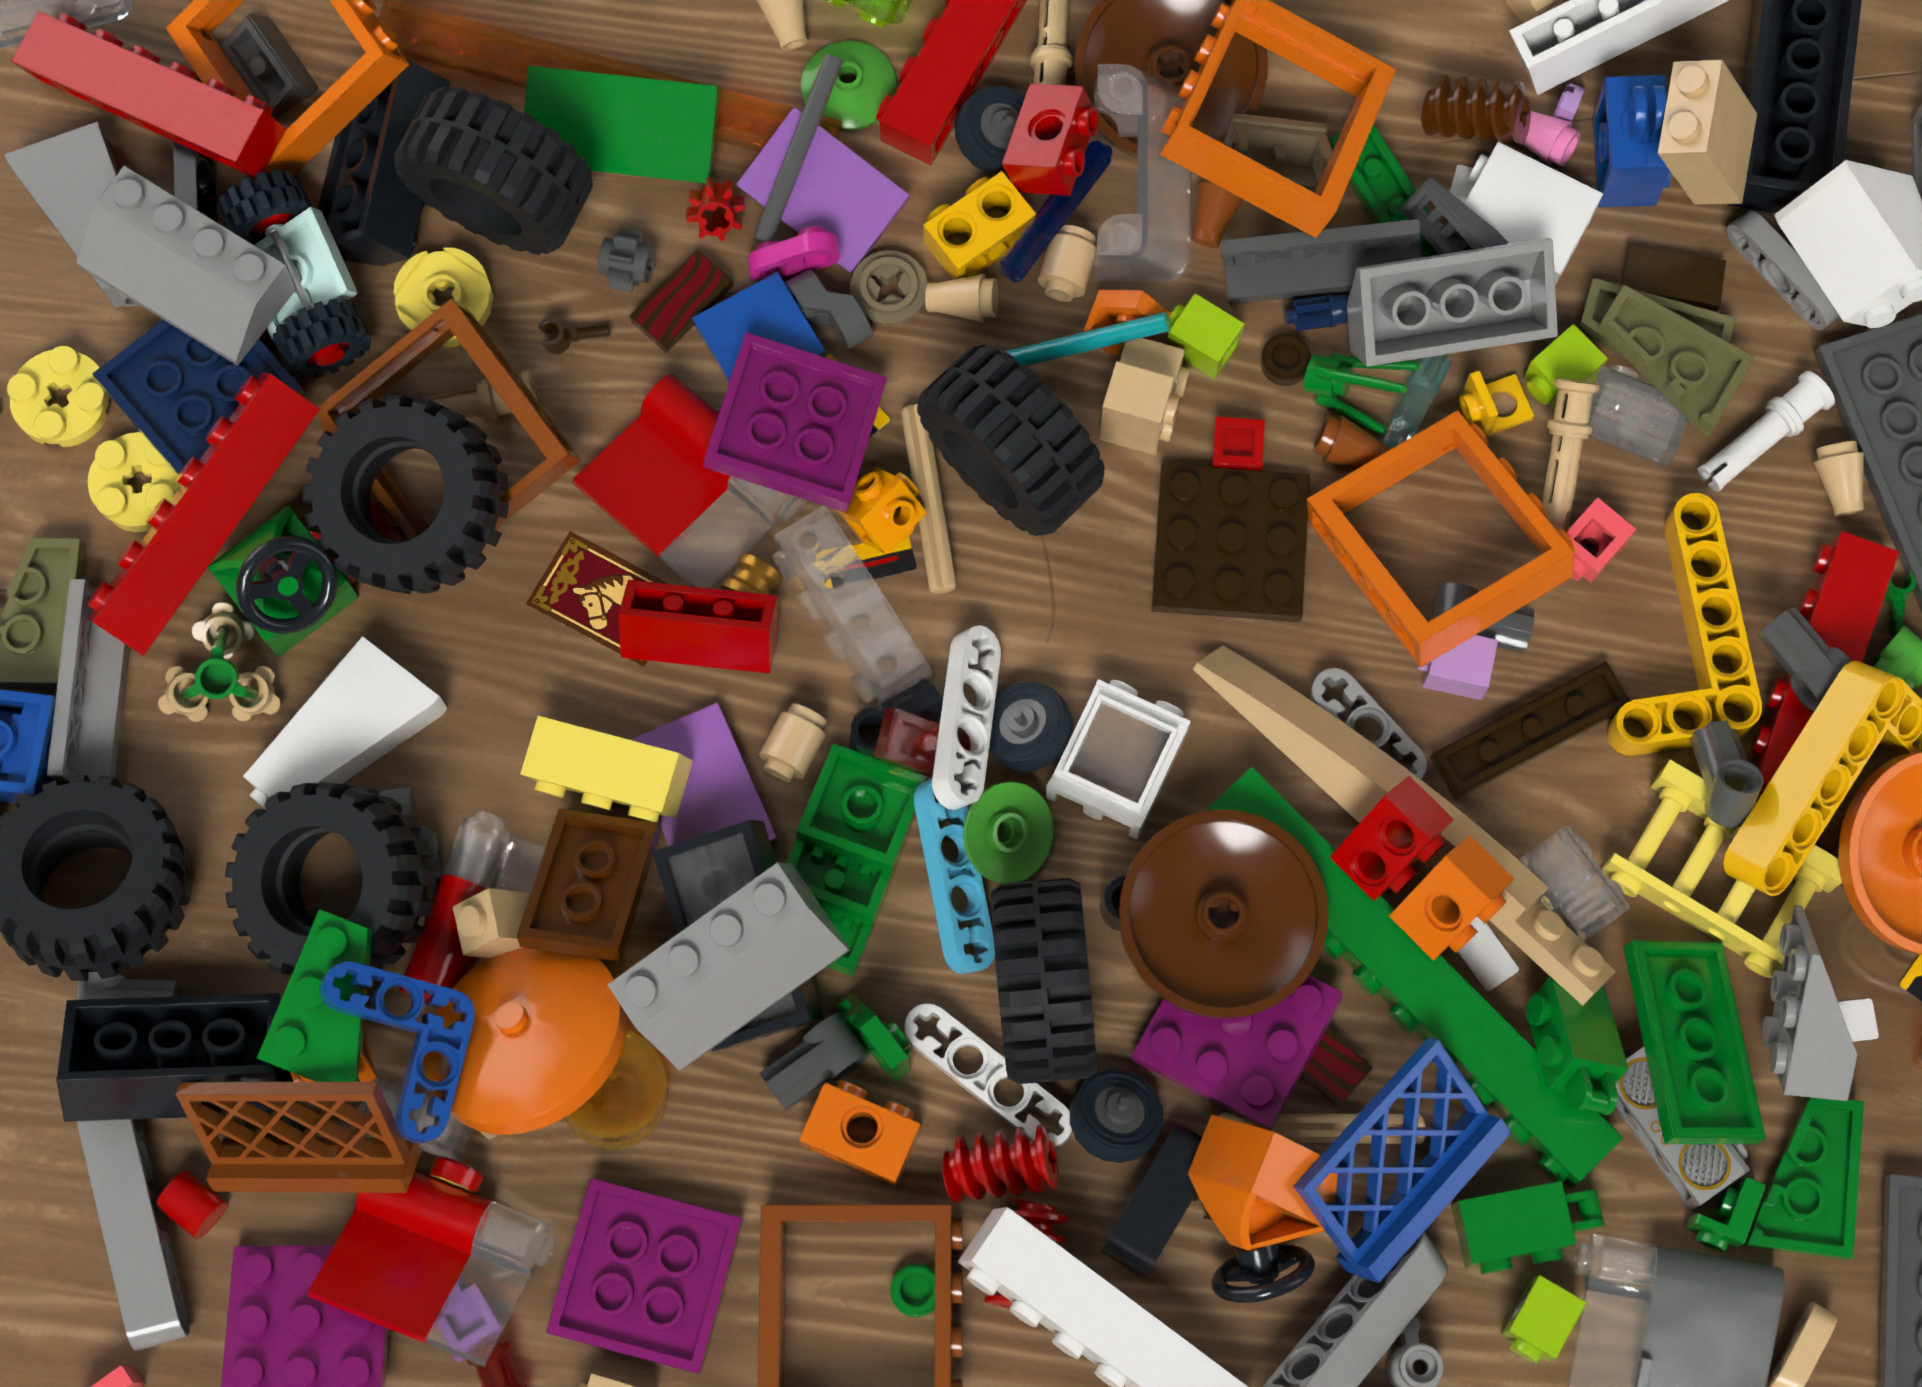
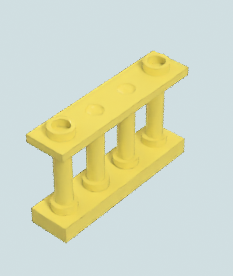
M1669 760L1660 770L1650 787L1660 793L1659 799L1662 802L1629 858L1626 860L1614 853L1605 863L1601 872L1610 877L1609 883L1616 890L1631 897H1636L1639 894L1746 958L1744 964L1755 973L1772 978L1775 970H1782L1784 955H1781L1780 935L1783 925L1791 924L1794 905L1803 906L1805 910L1814 892L1824 890L1830 893L1842 883L1839 858L1816 845L1813 846L1794 876L1796 880L1795 885L1764 939L1760 940L1735 925L1753 895L1755 888L1736 880L1718 913L1690 898L1724 838L1730 839L1732 836L1735 837L1741 827H1723L1712 821L1705 812L1704 804L1708 791L1703 778L1676 762ZM1689 810L1705 820L1703 824L1706 829L1671 887L1645 870L1679 812Z

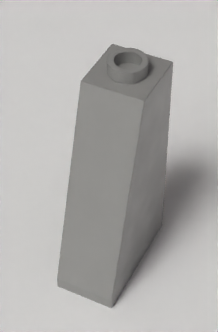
M98 122L4 154L13 172L77 257L94 203L120 171L110 141ZM92 276L115 308L139 305Z

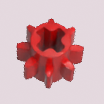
M708 177L706 178V185L700 191L689 190V202L693 206L686 209V222L693 223L698 221L699 238L702 239L708 234L718 236L721 241H725V233L732 227L739 230L742 229V217L737 212L745 209V197H733L732 181L729 180L723 185L713 183L711 178Z

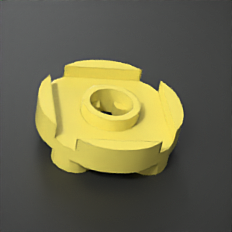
M443 248L444 251H435L428 254L427 250L418 253L402 266L394 282L395 306L402 324L409 332L441 307L435 305L436 300L432 295L435 289L445 291L448 287L454 288L452 292L453 299L467 306L481 326L485 324L492 309L494 293L483 266L476 258L457 248ZM453 336L442 346L454 348L459 346L460 342Z
M58 346L53 350L42 352L28 360L19 369L17 374L9 380L7 385V392L10 396V409L16 423L31 439L44 445L48 443L59 444L61 447H71L89 440L103 427L108 416L106 410L109 405V398L111 399L92 375L93 372L99 369V366L88 356L75 352V350L68 346ZM67 388L72 390L67 395V399L70 402L67 406L61 408L57 403L49 406V401L54 391Z
M141 432L125 434L117 437L115 440L105 441L99 445L95 451V460L91 464L88 474L89 495L97 509L114 525L131 532L149 531L152 526L146 523L152 510L163 498L170 502L181 485L176 482L178 477L176 472ZM143 471L145 476L152 477L151 483L143 484L142 492L135 493L134 488L131 485H127L128 481L135 473Z

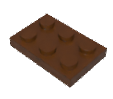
M559 809L517 932L519 946L621 962L652 862V851H655L660 836L658 823Z

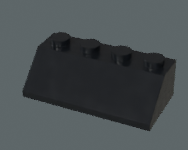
M408 59L406 60L410 65L344 127L334 139L318 210L322 211L343 260L385 266L409 259L417 243L416 228L420 211L425 203L421 201L419 195L412 193L405 186V181L400 180L395 169L394 154L425 96L441 87H449L450 81Z

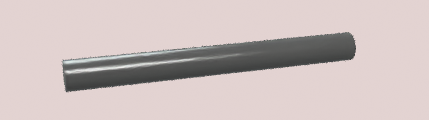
M825 54L754 233L753 237L767 242L774 239L843 64V60Z

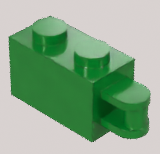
M1550 976L1525 1006L1526 1018L1531 1027L1537 1049L1538 1062L1542 1067L1547 1089L1566 1093L1569 1104L1573 1109L1596 1111L1598 1114L1610 1115L1614 1111L1618 1100L1615 1084L1629 1068L1605 987L1602 986L1582 1006Z
M1562 1181L1459 1200L1451 1206L1465 1268L1480 1266L1481 1275L1513 1269L1511 1259L1531 1256L1533 1265L1564 1259L1562 1249H1567L1576 1244L1574 1233L1605 1226L1597 1189L1565 1195ZM1578 1203L1582 1222H1571L1567 1204Z

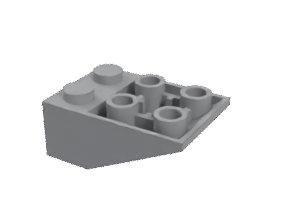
M1794 905L1791 924H1784L1781 930L1780 952L1781 955H1784L1782 970H1775L1772 976L1771 999L1775 1002L1773 1015L1765 1016L1763 1021L1762 1045L1770 1050V1071L1778 1075L1784 1095L1848 1101L1857 1052L1803 906Z

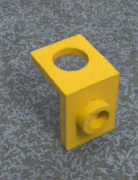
M1479 370L1469 374L1459 397L1460 407L1466 421L1469 424H1477L1486 437L1531 421L1534 418V413L1515 374L1485 384ZM1497 392L1508 393L1516 402V411L1511 416L1498 417V411L1491 395Z

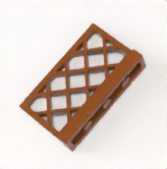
M181 1082L175 1094L212 1163L206 1179L213 1192L407 1193L422 1153L418 1143H412L404 1139L398 1132L395 1119L378 1082ZM201 1101H209L226 1111L221 1115L202 1105ZM246 1101H258L274 1109V1111L268 1114ZM295 1101H308L323 1109V1111L318 1115ZM344 1101H366L371 1112L366 1114ZM236 1115L259 1128L253 1132L231 1120V1118ZM285 1115L307 1128L302 1132L279 1119ZM334 1115L356 1128L350 1132L328 1119ZM220 1132L229 1138H223L221 1142L218 1133ZM317 1132L326 1138H313V1136ZM270 1133L278 1138H265L264 1136ZM368 1133L375 1138H362V1136Z

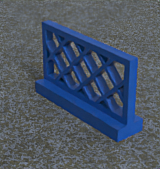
M1428 1037L1293 1187L1339 1249L1340 1253L1336 1258L1346 1272L1379 1283L1511 1132L1502 1118L1489 1115L1440 1041ZM1433 1060L1438 1068L1436 1090H1421L1423 1070ZM1397 1098H1405L1403 1127H1387L1389 1107ZM1420 1098H1435L1432 1127H1417ZM1449 1099H1459L1466 1108V1111L1452 1127H1447ZM1364 1135H1372L1369 1164H1354L1355 1145ZM1386 1136H1402L1399 1164H1384ZM1416 1136H1431L1430 1152L1419 1164H1414ZM1330 1173H1338L1335 1202H1324L1315 1189ZM1353 1173H1368L1366 1202H1350ZM1383 1173H1398L1397 1189L1385 1202H1380ZM1349 1211H1365L1363 1227L1350 1239L1347 1234Z

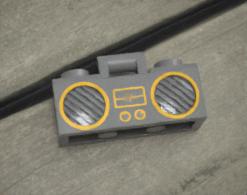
M1644 1047L1626 1059L1629 1069L1615 1084L1618 1092L1615 1110L1689 1210L1702 1205L1750 1170L1743 1161L1748 1157V1154L1742 1144H1664Z

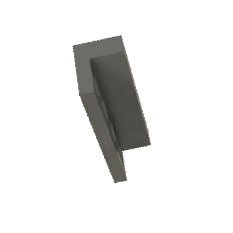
M1419 219L1323 229L1317 238L1305 232H1293L1221 240L1229 304L1350 292L1357 267L1422 258Z

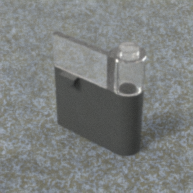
M1591 1234L1587 1243L1579 1242L1575 1255L1574 1272L1583 1276V1285L1585 1287L1583 1301L1586 1302V1305L1580 1316L1567 1387L1767 1386L1784 1295L1785 1277L1783 1268Z

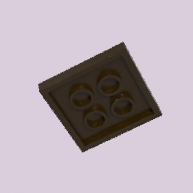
M1161 464L1151 612L1301 622L1303 615L1308 519L1307 498H1309L1310 474Z

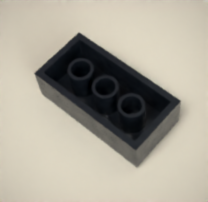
M280 993L67 1000L56 1078L64 1122L187 1117L175 1095L181 1082H282V1068L257 1059L281 1002ZM201 1101L202 1105L221 1115L226 1111L209 1101ZM246 1101L268 1114L274 1111V1109L258 1101Z

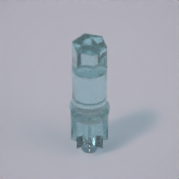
M1448 354L1419 358V369L1413 370L1411 376L1408 377L1406 382L1408 390L1400 399L1382 443L1390 445L1392 449L1418 432L1433 398L1439 394V388L1452 363V360L1446 358Z

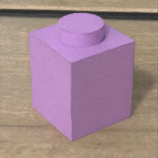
M1475 635L1420 668L1417 664V670L1425 671L1422 687L1482 700L1489 688L1498 640Z

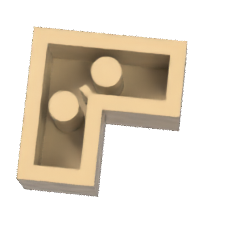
M1145 338L1125 342L1120 362L1116 361L1103 403L1099 440L1155 456L1160 440L1170 442L1177 418L1176 412L1179 400L1184 395L1191 370L1182 367L1185 349Z

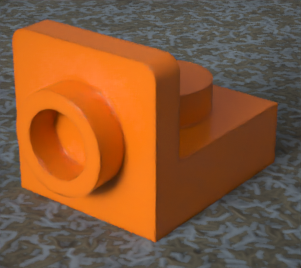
M1098 290L1084 332L1166 312L1170 319L1171 313L1143 290ZM1123 343L1101 349L1109 355H1119Z

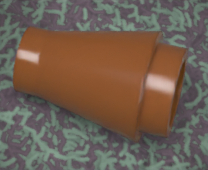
M1204 179V182H1199L1194 231L1191 240L1201 246L1219 248L1221 239L1243 199Z
M1328 415L1318 432L1313 452L1322 455V461L1360 468L1389 451L1391 446L1380 442L1342 415L1338 419Z

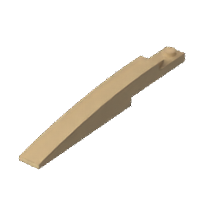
M1224 645L1196 663L1193 670L1359 823L1384 795L1406 777L1410 776L1454 820L1440 834L1447 841L1444 846L1425 864L1418 858L1412 866L1418 871V874L1429 865L1434 868L1445 855L1470 835L1515 879L1500 894L1507 903L1490 921L1582 1006L1616 972L1604 961L1597 950L1582 941L1564 924L1563 920L1556 913L1547 909L1539 901L1549 888L1543 881L1459 809L1380 748L1307 697Z

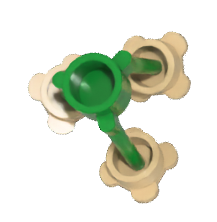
M220 601L215 603L212 613L206 619L198 620L194 623L192 634L196 640L202 641L204 646L211 652V658L198 667L196 674L186 673L180 666L167 670L165 673V680L167 681L166 690L157 703L159 710L163 714L170 715L175 712L186 715L191 722H199L207 716L208 710L205 705L209 698L222 699L228 695L234 706L232 714L239 721L247 722L251 720L253 715L264 712L274 715L280 710L281 699L275 695L273 687L275 673L272 669L260 666L254 673L239 674L236 666L228 660L233 656L234 651L238 649L241 642L249 641L254 633L253 625L249 621H242L233 612V606L229 602Z

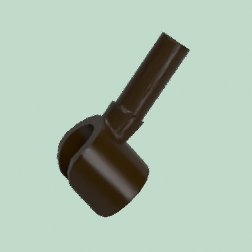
M547 318L538 325V328L543 333L559 332L554 340L541 342V345L552 354L565 352L571 342L610 336L608 324L565 328L559 320Z

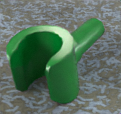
M1908 571L1904 578V589L1897 588L1892 583L1891 575L1884 596V600L1890 603L1892 638L1904 626L1906 601L1916 586V581L1911 571Z

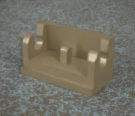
M1233 113L1224 141V145L1314 193L1323 175L1322 161H1329L1332 154L1331 145L1326 135L1327 127L1325 123Z

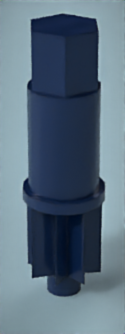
M1331 293L1325 296L1293 300L1294 303H1291L1292 309L1284 310L1285 323H1294L1296 331L1324 327L1333 328L1337 324L1348 323L1347 302L1350 293L1334 296Z

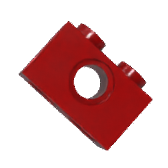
M1029 84L1002 162L1007 175L1018 192L1071 195L1076 178L1081 176L1084 170V154L1090 136H1094L1097 131L1099 121L1097 109L1093 107L1083 86Z

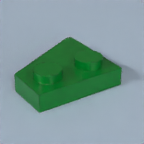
M851 993L834 1005L894 1084L911 1071L908 1057L912 1054L909 1049L911 1044L893 1021L884 1026L876 1014Z

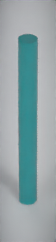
M1162 312L1005 352L1015 357L1016 361L1022 366H1030L1168 332L1171 330L1168 314Z

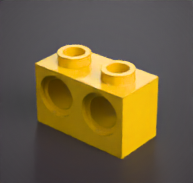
M1001 171L991 179L983 177L974 182L967 189L965 196L953 205L943 204L932 211L927 217L926 223L923 224L924 244L952 280L974 276L1035 235L1037 214L1003 171ZM999 206L1005 208L1009 213L1001 218H993L988 216L985 211L991 207ZM954 233H962L969 237V240L962 245L950 244L945 239Z

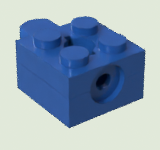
M1665 75L1605 78L1592 118L1597 191L1603 193L1598 207L1656 206L1663 188H1669L1671 171L1658 155L1668 97Z
M0 689V802L15 804L17 800L27 793L34 797L44 791L41 785L53 781L47 776L56 698L52 695Z

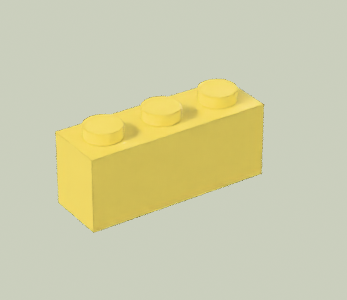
M537 716L520 774L536 781L534 790L564 798L565 791L570 790L583 794L581 799L583 804L608 811L611 810L613 802L630 807L628 816L657 823L660 815L676 819L693 760L674 751Z

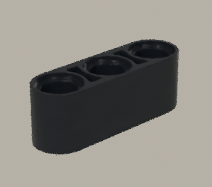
M1176 1122L1102 1247L1101 1253L1142 1278H1147L1196 1194L1188 1171L1203 1136L1180 1122Z

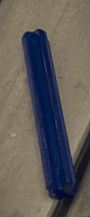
M1095 140L1087 146L1084 154V170L1081 176L1076 178L1071 195H1050L1000 260L1001 267L999 272L1002 277L1009 278L1013 283L1023 280L1111 163L1113 151L1109 145H1103L1099 140Z

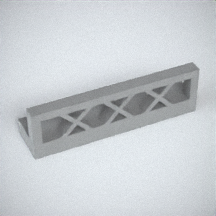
M70 579L47 769V776L53 781L57 780L59 785L70 783L71 776L88 775L91 782H97L98 777L101 775L115 777L130 647L87 618L92 611L87 606V603L95 590L85 579Z

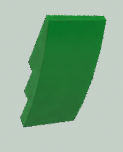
M834 743L798 825L796 840L786 863L794 865L850 948V951L827 966V968L855 977L916 815L914 806L916 788L921 782L928 780V777Z

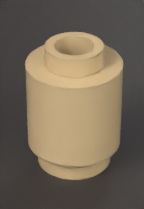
M1062 225L1058 228L1057 234L1051 236L1038 277V283L1045 289L1044 292L1048 297L1057 301L1070 302L1073 298L1081 297L1085 294L1097 254V248L1094 246L1096 238L1090 231L1078 226Z
M795 703L791 704L787 712H781L759 753V757L766 762L763 769L771 776L784 782H790L792 777L803 779L826 737L823 730L827 721L821 715L805 706Z

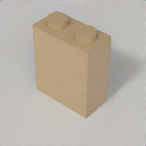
M1723 60L1679 61L1673 63L1658 155L1694 205L1742 204L1757 112Z

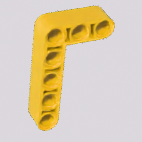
M1690 493L1683 496L1676 503L1664 524V533L1699 690L1637 699L1624 704L1612 718L1607 728V738L1610 745L1623 755L1636 756L1692 747L1690 742L1694 731L1702 729L1713 721H1728L1729 726L1732 729H1736L1739 738H1741L1759 720L1762 713V701L1719 510L1716 503L1710 497L1701 493ZM1691 514L1696 516L1701 522L1702 529L1692 530L1682 522L1681 515ZM1702 561L1711 568L1712 577L1699 576L1693 570L1691 562ZM1712 608L1716 610L1723 619V625L1708 623L1702 615V609ZM1712 656L1726 657L1733 665V673L1725 674L1720 672L1714 666ZM1732 703L1737 705L1744 714V722L1730 720L1723 711V704ZM1684 711L1688 713L1694 720L1695 729L1685 730L1680 728L1674 721L1673 712ZM1627 718L1638 720L1644 726L1645 737L1636 738L1629 735L1625 731L1623 720Z
M1851 661L1842 668L1729 845L1723 862L1724 871L1728 876L1770 896L1779 895L1793 880L1877 745L1879 744L1882 748L1898 755L1922 750V700L1903 679L1859 661Z

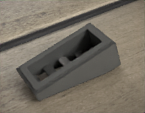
M1433 178L1426 180L1399 209L1408 220L1419 219L1421 235L1439 255L1509 243L1493 226ZM1429 201L1436 206L1430 214L1423 209ZM1443 215L1449 221L1446 226L1439 222ZM1456 231L1462 236L1461 239L1454 234Z

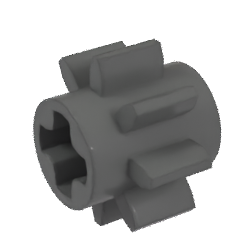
M621 228L619 235H614V239L606 237L603 240L598 256V272L607 275L606 279L610 280L609 288L633 292L634 285L638 286L639 282H649L654 269L655 248L646 245V241H643V232Z

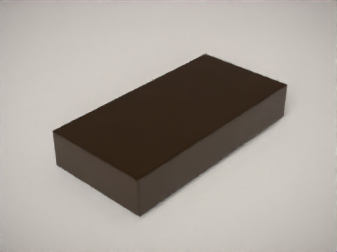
M1629 244L1626 250L1621 285L1717 312L1721 305L1726 260Z

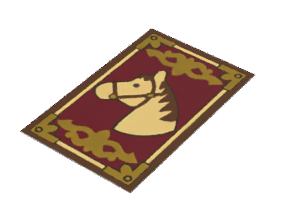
M569 531L526 605L621 655L618 613L628 580L669 583ZM630 659L643 667L647 663V660Z

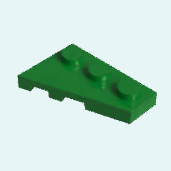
M319 909L257 1059L314 1082H360L358 1073L360 1050H363L364 1042L363 1019L329 1008L323 1002L319 990L320 981L324 973L336 964L347 961L370 966L373 930ZM348 973L340 980H333V987L340 989V999L346 1001L348 996L355 993L366 995L368 989L351 984L352 975Z
M1806 1097L1743 1246L1842 1260L1854 1258L1864 1101L1850 1099L1848 1101Z

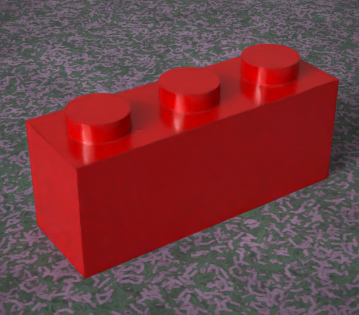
M628 580L618 613L621 658L770 674L778 642L777 595Z

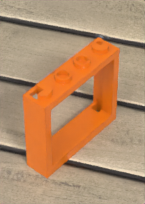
M193 0L166 27V30L203 84H206L208 79L212 78L236 92L234 97L244 101L247 95L254 97L212 35V32L244 0ZM329 0L366 53L284 132L264 172L270 174L272 170L280 169L281 173L290 170L293 174H297L410 65L397 47L396 40L399 37L388 26L380 23L373 13L377 9L373 0Z
M1233 0L1230 6L1222 2L1210 26L1218 30L1214 37L1207 34L1194 58V61L1201 64L1198 72L1192 69L1189 71L1177 94L1178 97L1184 99V103L1181 108L1176 105L1173 106L1160 132L1168 137L1160 155L1317 238L1337 211L1397 69L1270 0ZM1235 32L1356 97L1315 193L1191 127Z
M1458 410L1307 498L1309 525L1420 668L1573 577V560L1576 549L1569 535L1562 528L1556 530L1546 518V511L1538 497L1532 492L1528 494L1524 492L1517 483V476L1510 463L1503 457L1497 459L1488 448L1487 438L1481 428L1475 423L1469 425ZM1456 448L1542 555L1427 622L1344 514Z

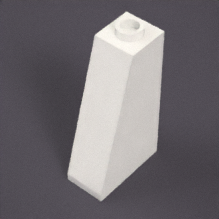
M362 636L243 775L255 788L249 796L264 809L268 810L265 804L267 798L279 791L290 792L294 785L303 783L320 784L321 782L343 784L440 718L448 708L438 694Z

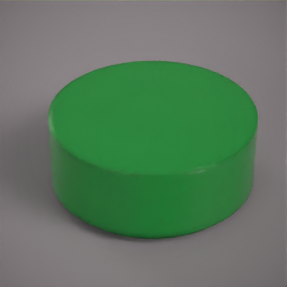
M910 1264L901 1268L894 1275L890 1285V1296L893 1304L901 1313L909 1317L920 1318L935 1311V1271L923 1264Z

